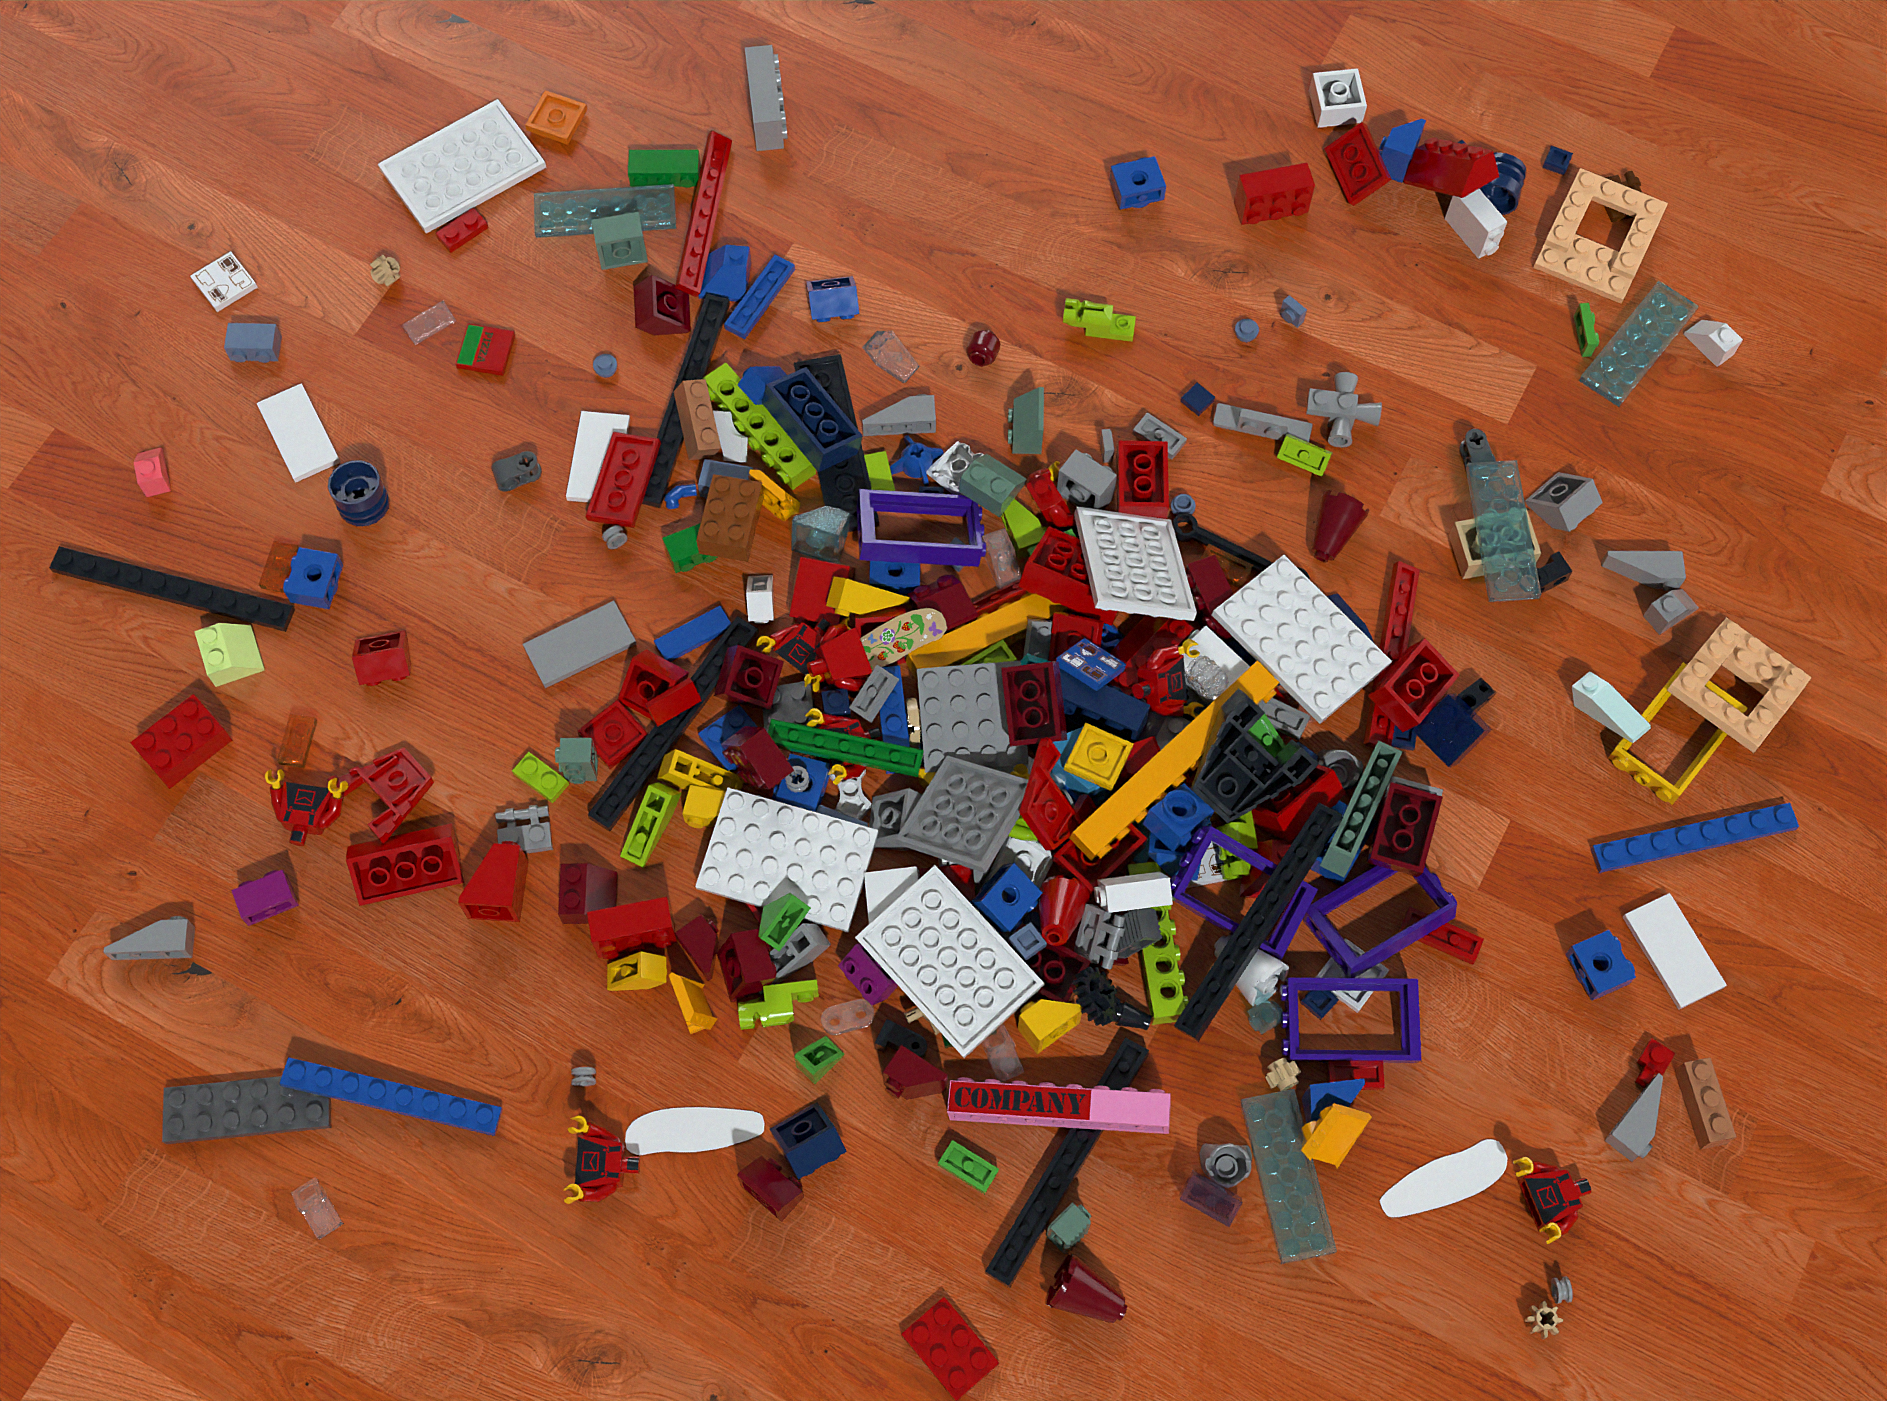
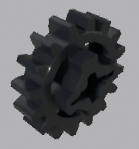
M1091 966L1075 975L1076 980L1073 981L1077 989L1073 990V993L1078 996L1076 1003L1082 1007V1014H1088V1021L1094 1020L1096 1026L1100 1024L1105 1026L1117 1019V1013L1121 1010L1117 1006L1120 999L1115 996L1117 989H1115L1114 985H1111V979H1106V973L1104 971L1100 973L1098 967L1092 969Z

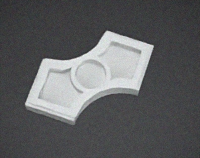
M713 411L723 453V461L747 462L748 437L741 435L736 430L731 412Z
M864 770L860 777L842 780L837 785L840 791V800L835 811L862 820L872 807V803L864 796L861 789L862 779L866 774V770ZM830 774V779L832 781H834L835 779L834 774Z

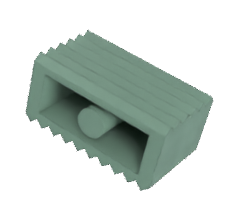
M1071 1203L1048 1226L1046 1236L1063 1254H1068V1251L1072 1250V1247L1076 1246V1243L1080 1242L1084 1235H1087L1092 1216L1082 1205L1077 1207L1074 1203Z

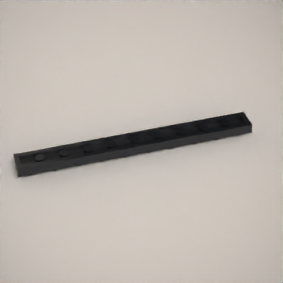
M706 294L657 436L661 441V445L642 502L644 505L657 508L662 506L684 441L674 390L682 381L701 380L706 376L730 306V301L727 298Z
M60 546L49 567L54 573L284 632L287 631L295 611L292 605Z
M736 617L690 678L702 701L660 726L655 725L588 813L589 819L608 831L612 830L662 763L664 755L671 751L715 692L727 648L736 645L748 648L758 635V628L740 617Z
M1321 803L1317 804L1174 1024L1177 1030L1199 1042L1343 819L1341 813Z
M1125 1037L1097 1086H1106L1110 1090L1121 1091L1122 1088L1130 1087L1147 1059L1149 1050ZM1071 1128L985 1270L988 1276L1008 1288L1011 1287L1104 1130Z

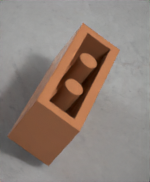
M706 379L682 381L674 390V396L688 459H710L721 449Z
M1711 1058L1684 1062L1675 1070L1700 1150L1728 1144L1736 1138V1134Z

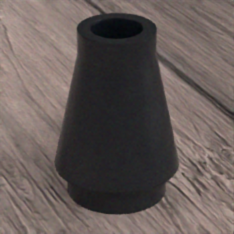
M1126 1000L1117 1003L1121 1010L1117 1013L1118 1018L1113 1021L1115 1025L1148 1029L1152 1015L1145 1013Z

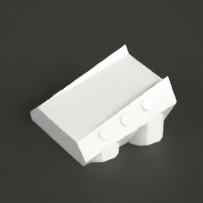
M957 441L931 465L926 474L951 494L963 495L959 492L960 477L975 459L984 454H974L969 445Z

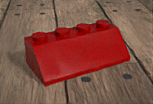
M1433 137L1425 140L1423 145L1415 149L1404 177V184L1464 198L1498 178L1499 173L1492 150Z
M1146 615L1110 652L1111 655L1126 663V667L1121 674L1106 685L1116 686L1123 693L1133 697L1132 687L1138 683V668L1147 662L1154 650L1172 645L1182 646L1183 642L1194 632V628L1184 620Z
M452 823L391 836L383 844L378 839L347 847L346 863L359 906L464 883L459 847Z

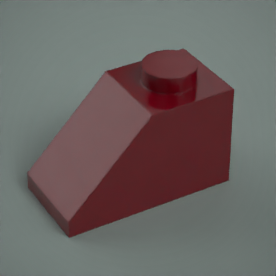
M700 914L676 931L675 935L677 941L707 981L712 979L719 943L716 933L719 930L711 919L706 921Z

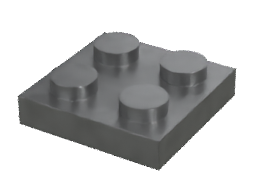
M804 681L777 686L771 710L762 709L764 728L767 732L771 719L807 726V723L813 720L811 717L805 716L807 712L815 708L812 683H809L807 687H804Z

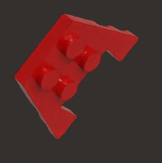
M1041 738L1019 811V814L1045 850L1057 848L1098 809L1088 794L1080 795L1072 808L1053 781L1050 772L1061 754L1050 738Z
M405 748L373 760V764L363 768L358 766L351 768L348 774L341 777L334 775L327 779L329 782L331 779L337 778L336 786L338 789H340L342 781L348 783L347 790L341 792L343 798L363 783H366L389 808L367 824L382 844L389 839L434 784L432 777Z

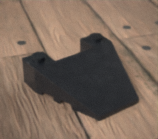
M1239 688L1220 707L1190 788L1227 823L1257 808V805L1263 801L1275 798L1281 791L1290 786L1294 787L1300 784L1319 765L1293 739L1273 757L1251 737L1247 731L1265 712Z

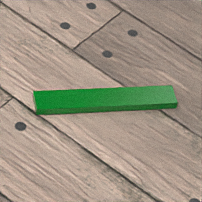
M771 719L768 734L779 749L914 777L919 776L924 750L775 719Z

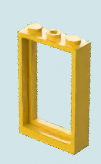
M1684 662L1641 715L1648 723L1671 696L1667 689L1687 666ZM1711 681L1706 683V688L1717 694L1744 714L1748 709ZM1718 728L1674 786L1626 752L1633 743L1625 738L1621 740L1608 759L1612 761L1615 767L1623 771L1625 770L1632 775L1637 783L1647 786L1654 791L1659 799L1673 805L1728 734Z

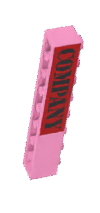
M962 1077L958 1078L957 1081L950 1080L947 1113L949 1119L955 1121L1169 1134L1171 1095L1160 1089H1151L1149 1092H1138L1137 1089L1130 1087L1122 1088L1121 1091L1110 1090L1106 1086H1095L1094 1089H1085L1077 1084L1055 1087V1084L1047 1082L1039 1083V1086L1028 1085L1024 1081L1002 1084L999 1080L987 1079L985 1082H974L971 1078Z

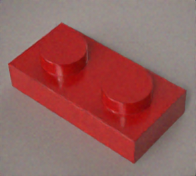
M472 208L435 234L445 248L452 253L489 227L484 218Z
M1383 1061L1327 1062L1328 1083L1364 1078L1365 1085L1361 1090H1384L1385 1088Z

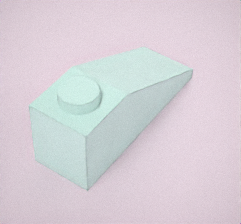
M1589 671L1572 685L1573 701L1576 708L1631 743H1634L1651 729V725L1608 682Z

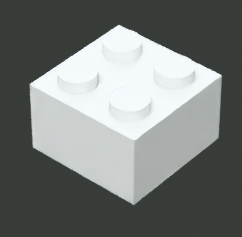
M1358 69L1313 73L1309 93L1317 128L1363 122L1367 104Z

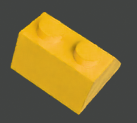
M1044 999L1039 1000L1037 1003L1032 1001L1020 1010L1022 1014L1019 1015L1018 1030L1036 1054H1039L1080 1023L1082 1007L1079 1004Z

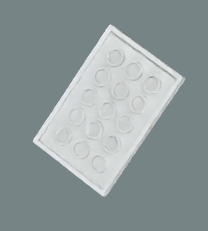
M497 99L380 162L378 166L425 233H428L546 168V163Z
M1076 507L1074 516L1095 608L1106 611L1114 610L1129 614L1137 613L1153 617L1160 616L1194 621L1197 612L1170 519Z
M1285 555L1276 560L1212 613V616L1280 682L1279 684L1319 724L1384 671L1392 662Z
M727 788L695 887L705 892L761 908L791 893L811 907L803 920L849 932L865 880L864 873L868 870L879 830Z
M935 865L855 937L963 1058L970 1054L1045 985Z

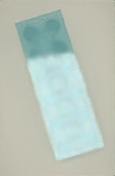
M674 184L534 193L536 238L594 234L593 219L639 212L642 231L676 229Z
M1658 281L1581 375L1579 381L1620 407L1694 315L1699 306Z
M1517 460L1468 463L1466 472L1489 602L1539 599L1541 589Z
M1295 1089L1241 1099L1240 1103L1281 1264L1335 1254L1337 1249L1313 1159L1310 1161L1301 1151L1303 1142L1301 1128L1304 1126Z

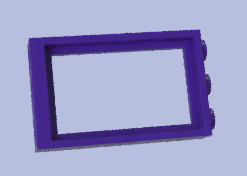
M859 489L856 506L859 560L979 567L981 557H985L986 542H982L984 524H980L982 520V506H978V503L965 495ZM874 511L964 516L967 519L969 545L876 540Z
M1203 826L1202 829L1199 828L1192 838L1194 844L1190 851L1182 856L1179 863L1181 868L1178 874L1170 879L1172 900L1233 935L1239 924L1185 893L1210 843H1215L1269 876L1273 874L1278 865L1214 827ZM1302 881L1283 911L1269 940L1263 941L1259 947L1260 950L1282 960L1318 891L1317 888Z
M1375 866L1311 904L1303 918V922L1348 978H1355L1455 918L1457 901L1450 892H1446L1443 889L1436 874L1430 873L1424 867L1423 874L1419 877H1413L1439 909L1359 957L1355 955L1324 915L1398 871Z
M1287 978L1284 981V985L1280 986V999L1285 1001V1012H1281V1027L1286 1029V1039H1282L1281 1050L1282 1055H1286L1287 1062L1383 1061V1063H1417L1421 1061L1418 979ZM1298 991H1399L1401 1050H1299Z

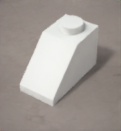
M1708 320L1699 321L1683 334L1716 367L1732 357L1743 341L1726 323Z
M773 575L748 576L746 590L748 621L763 624L769 622V620H774Z

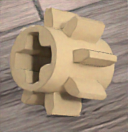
M381 255L370 263L373 267L371 269V276L378 284L385 283L386 286H389L400 278L398 274L400 266L394 258H385L384 255Z
M1281 1058L1267 1067L1270 1073L1265 1078L1271 1089L1277 1086L1282 1092L1299 1082L1296 1076H1299L1301 1071L1295 1061L1289 1063L1286 1058Z
M1546 1301L1540 1303V1310L1532 1305L1529 1308L1532 1316L1524 1319L1532 1327L1529 1333H1541L1542 1339L1547 1338L1548 1331L1553 1335L1558 1334L1559 1331L1555 1326L1563 1322V1319L1558 1318L1556 1314L1558 1307L1548 1308ZM1543 1315L1547 1317L1545 1325L1540 1323Z

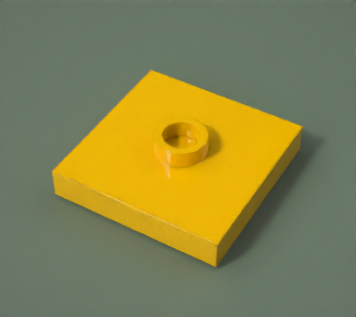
M1085 723L1064 766V771L1112 791L1134 744Z

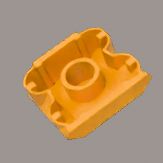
M750 469L748 479L762 482L764 492L762 505L782 521H786L791 515L799 513L800 502L780 488L775 480L761 470Z
M671 972L669 978L690 1034L703 1029L711 1030L718 1018L712 1016L702 989L705 984Z
M1333 1103L1320 1112V1118L1317 1121L1306 1123L1301 1128L1303 1135L1301 1151L1310 1161L1315 1159L1334 1164L1338 1169L1372 1116L1369 1113Z

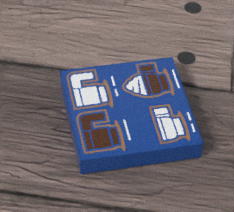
M1086 638L1056 659V662H1059V668L1095 691H1098L1121 674L1126 667V663Z

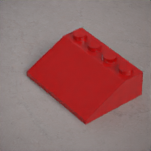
M1049 526L1027 560L1018 587L1025 589L1029 593L1047 598L1053 603L1066 606L1076 613L1104 621L1103 623L1112 626L1120 611H1106L1095 608L1080 539Z

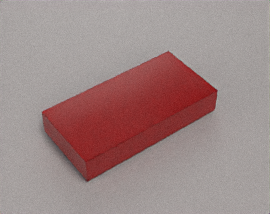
M688 678L646 702L645 705L654 723L660 726L702 700L693 681Z

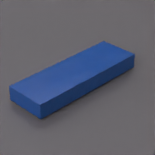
M718 606L654 640V644L661 656L671 662L724 634L730 627L731 622L721 606Z

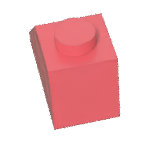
M157 448L138 453L134 460L137 483L145 496L150 497L170 492L171 488L163 449Z

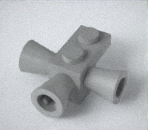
M1340 372L1334 376L1336 392L1309 389L1306 414L1328 417L1327 427H1332L1328 443L1335 447H1348L1352 444L1351 430L1355 419L1378 427L1382 402L1357 404L1358 395L1354 394L1358 382L1357 375L1350 372Z

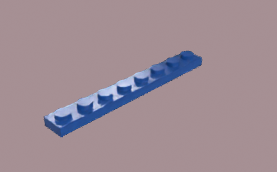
M1791 803L1593 845L1590 850L1597 870L1601 873L1796 830L1799 824Z
M289 1057L279 1083L282 1087L492 1136L496 1134L503 1110L499 1106Z

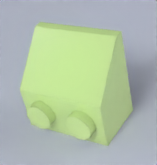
M218 623L194 631L207 676L215 687L265 671L251 625Z

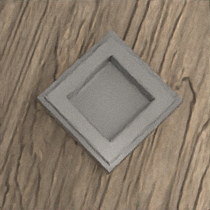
M1102 429L1100 445L1103 463L1112 462L1114 456L1112 432L1110 429Z

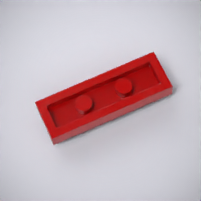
M1409 906L1398 932H1401L1429 914ZM1445 923L1417 941L1473 965L1484 938L1452 924Z

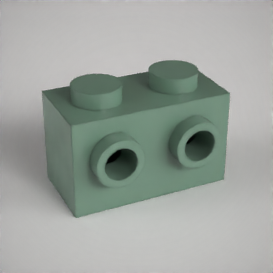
M560 738V747L555 748V762L559 763V772H563L565 779L573 784L597 781L599 757L592 738Z

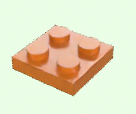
M545 90L525 124L526 131L568 145L588 110L587 105Z

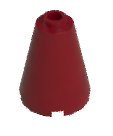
M1331 490L1324 491L1321 497L1311 548L1314 558L1325 563L1328 560L1333 561L1369 513L1368 508L1366 510L1362 509L1364 504L1361 501L1341 492H1338L1337 496L1330 495Z
M1073 1254L1067 1255L1054 1275L1056 1281L1054 1287L1050 1286L1048 1289L1045 1304L1054 1309L1109 1323H1114L1116 1320L1121 1321L1128 1307L1125 1304V1297L1079 1257Z

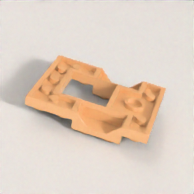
M1580 168L1533 268L1622 304L1668 203ZM1591 200L1635 218L1619 252L1576 234Z
M1726 617L1667 691L1754 753L1812 677ZM1721 665L1764 695L1748 717L1705 687L1706 683Z

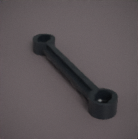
M1179 514L1173 521V529L1178 541L1188 542L1194 540L1260 573L1273 564V562L1199 527L1196 518L1191 514ZM1178 523H1189L1193 531L1182 533ZM1297 567L1310 580L1308 573L1304 569Z

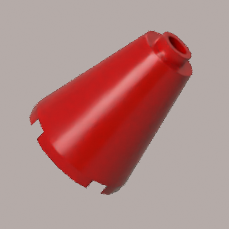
M1064 875L1049 877L1041 884L1040 890L1043 893L1037 900L1042 937L1046 943L1060 946L1067 942L1081 921L1085 905L1090 904V893L1080 880L1076 878L1071 880L1064 878Z

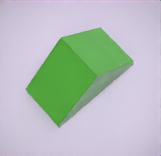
M791 893L763 907L758 937L780 952L811 907Z
M824 1036L797 1052L794 1059L796 1067L816 1084L845 1054L827 1036Z

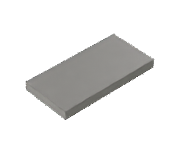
M612 601L524 643L523 647L541 682L547 688L637 645L615 601Z

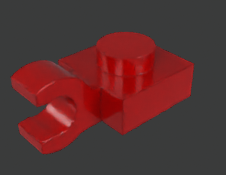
M1651 1038L1636 1062L1643 1068L1635 1083L1645 1088L1651 1082L1654 1075L1658 1073L1664 1075L1675 1052Z

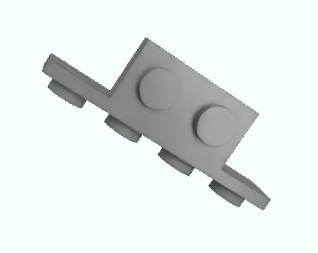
M1221 403L1217 404L1213 425L1216 427L1284 441L1286 435L1289 434L1309 442L1312 430V423Z

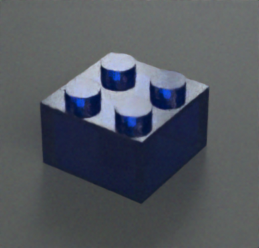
M1456 693L1447 694L1412 731L1448 767L1456 766L1492 729Z

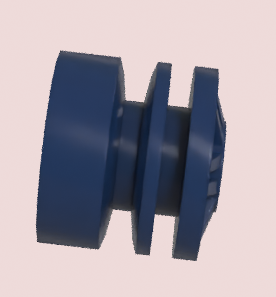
M1495 152L1494 156L1499 177L1479 189L1501 215H1505L1517 208L1527 171L1524 163L1517 157L1507 153Z
M353 460L343 463L333 470L328 479V490L342 519L354 526H369L377 523L385 516L389 509L390 499L377 469L372 464L362 460Z

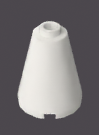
M1224 935L1215 943L1214 948L1216 950L1214 955L1217 958L1232 935L1227 937ZM1258 949L1237 981L1236 986L1249 1004L1259 1006L1278 990L1275 985L1279 979L1284 982L1289 972V966Z

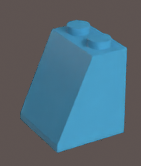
M1081 727L1067 733L1068 740L1053 742L1061 756L1051 772L1065 781V785L1078 796L1088 794L1095 805L1099 806L1107 801L1110 790L1064 771L1068 757L1083 729Z

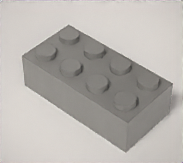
M772 45L745 47L757 151L783 149V139H788L778 54H773Z

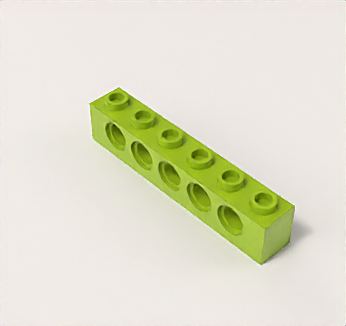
M724 363L703 378L706 379L710 401H715L719 411L731 412L736 430L748 437L749 446L752 450L760 452L762 460L769 468L773 467L775 469L776 475L782 484H788L794 490L816 474V469L765 406L755 405L738 386L741 380L740 377L727 363ZM741 409H746L745 412H739ZM754 426H762L758 429L753 428ZM770 442H775V443H777V444L772 445V446H771V445H767V444L770 443ZM784 459H791L790 462H782Z
M1154 861L1128 865L1126 876L1152 872H1162L1166 875V872ZM1171 905L1150 907L1155 909L1161 918L1158 920V925L1160 926V934L1165 945L1158 947L1151 944L1139 951L1150 1015H1152V1025L1176 1022L1189 1003L1188 996H1183L1182 986H1185V977L1183 970H1179L1177 961L1180 960L1179 945H1174L1172 935H1176L1174 919H1169L1168 910H1171ZM1158 963H1165L1170 970L1161 972L1156 968V965ZM1165 988L1170 989L1174 996L1172 998H1165L1160 991Z

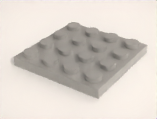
M1021 661L917 669L925 773L937 772L947 755L988 768L1029 764L1027 745L1010 746L1001 671L1002 667L1019 666Z
M947 755L897 835L896 841L901 846L986 873L1020 816L1019 811L1028 779Z

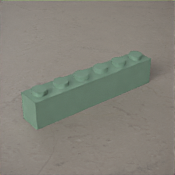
M1378 740L1345 810L1343 819L1320 864L1321 867L1345 877L1402 751Z

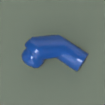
M696 484L675 486L665 495L666 507L668 509H676L679 507L678 500L680 498L697 496Z

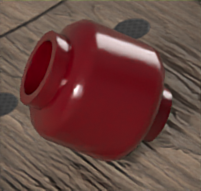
M980 330L972 335L967 345L966 353L974 365L987 366L995 361L1001 343L992 331Z

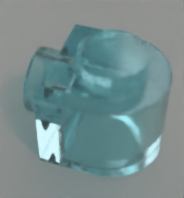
M1265 1001L1247 1011L1250 1015L1248 1021L1256 1032L1259 1030L1262 1035L1281 1023L1283 1010L1278 1003Z

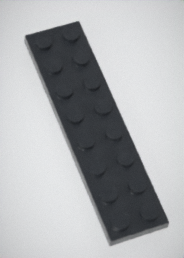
M841 354L794 362L795 372L806 367L858 429ZM860 444L858 454L823 471H817L831 535L858 530L856 506L859 489L872 490L862 444ZM874 511L875 527L879 526L877 511Z

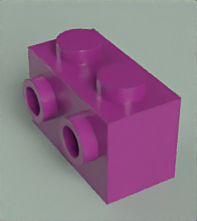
M283 870L270 871L263 878L243 882L238 888L231 890L241 919L248 926L299 906L290 879Z
M860 943L856 944L838 965L846 978L861 992L862 997L872 1006L886 1000L898 987L895 981Z

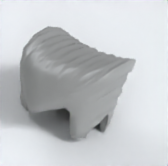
M1323 749L1319 751L1317 762L1319 765L1334 770L1344 790L1351 789L1358 784L1363 774L1362 761H1359L1346 750Z
M1205 1143L1202 1145L1199 1152L1200 1164L1203 1172L1212 1181L1225 1188H1230L1250 1175L1252 1153L1248 1145H1234L1231 1143Z

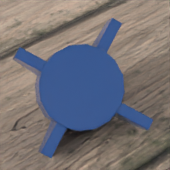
M909 435L904 436L906 447L902 451L901 458L890 466L891 475L903 471L909 477L921 478L925 487L929 486L928 474L926 472L933 464V461L939 459L944 452L939 448H929L922 443H915Z

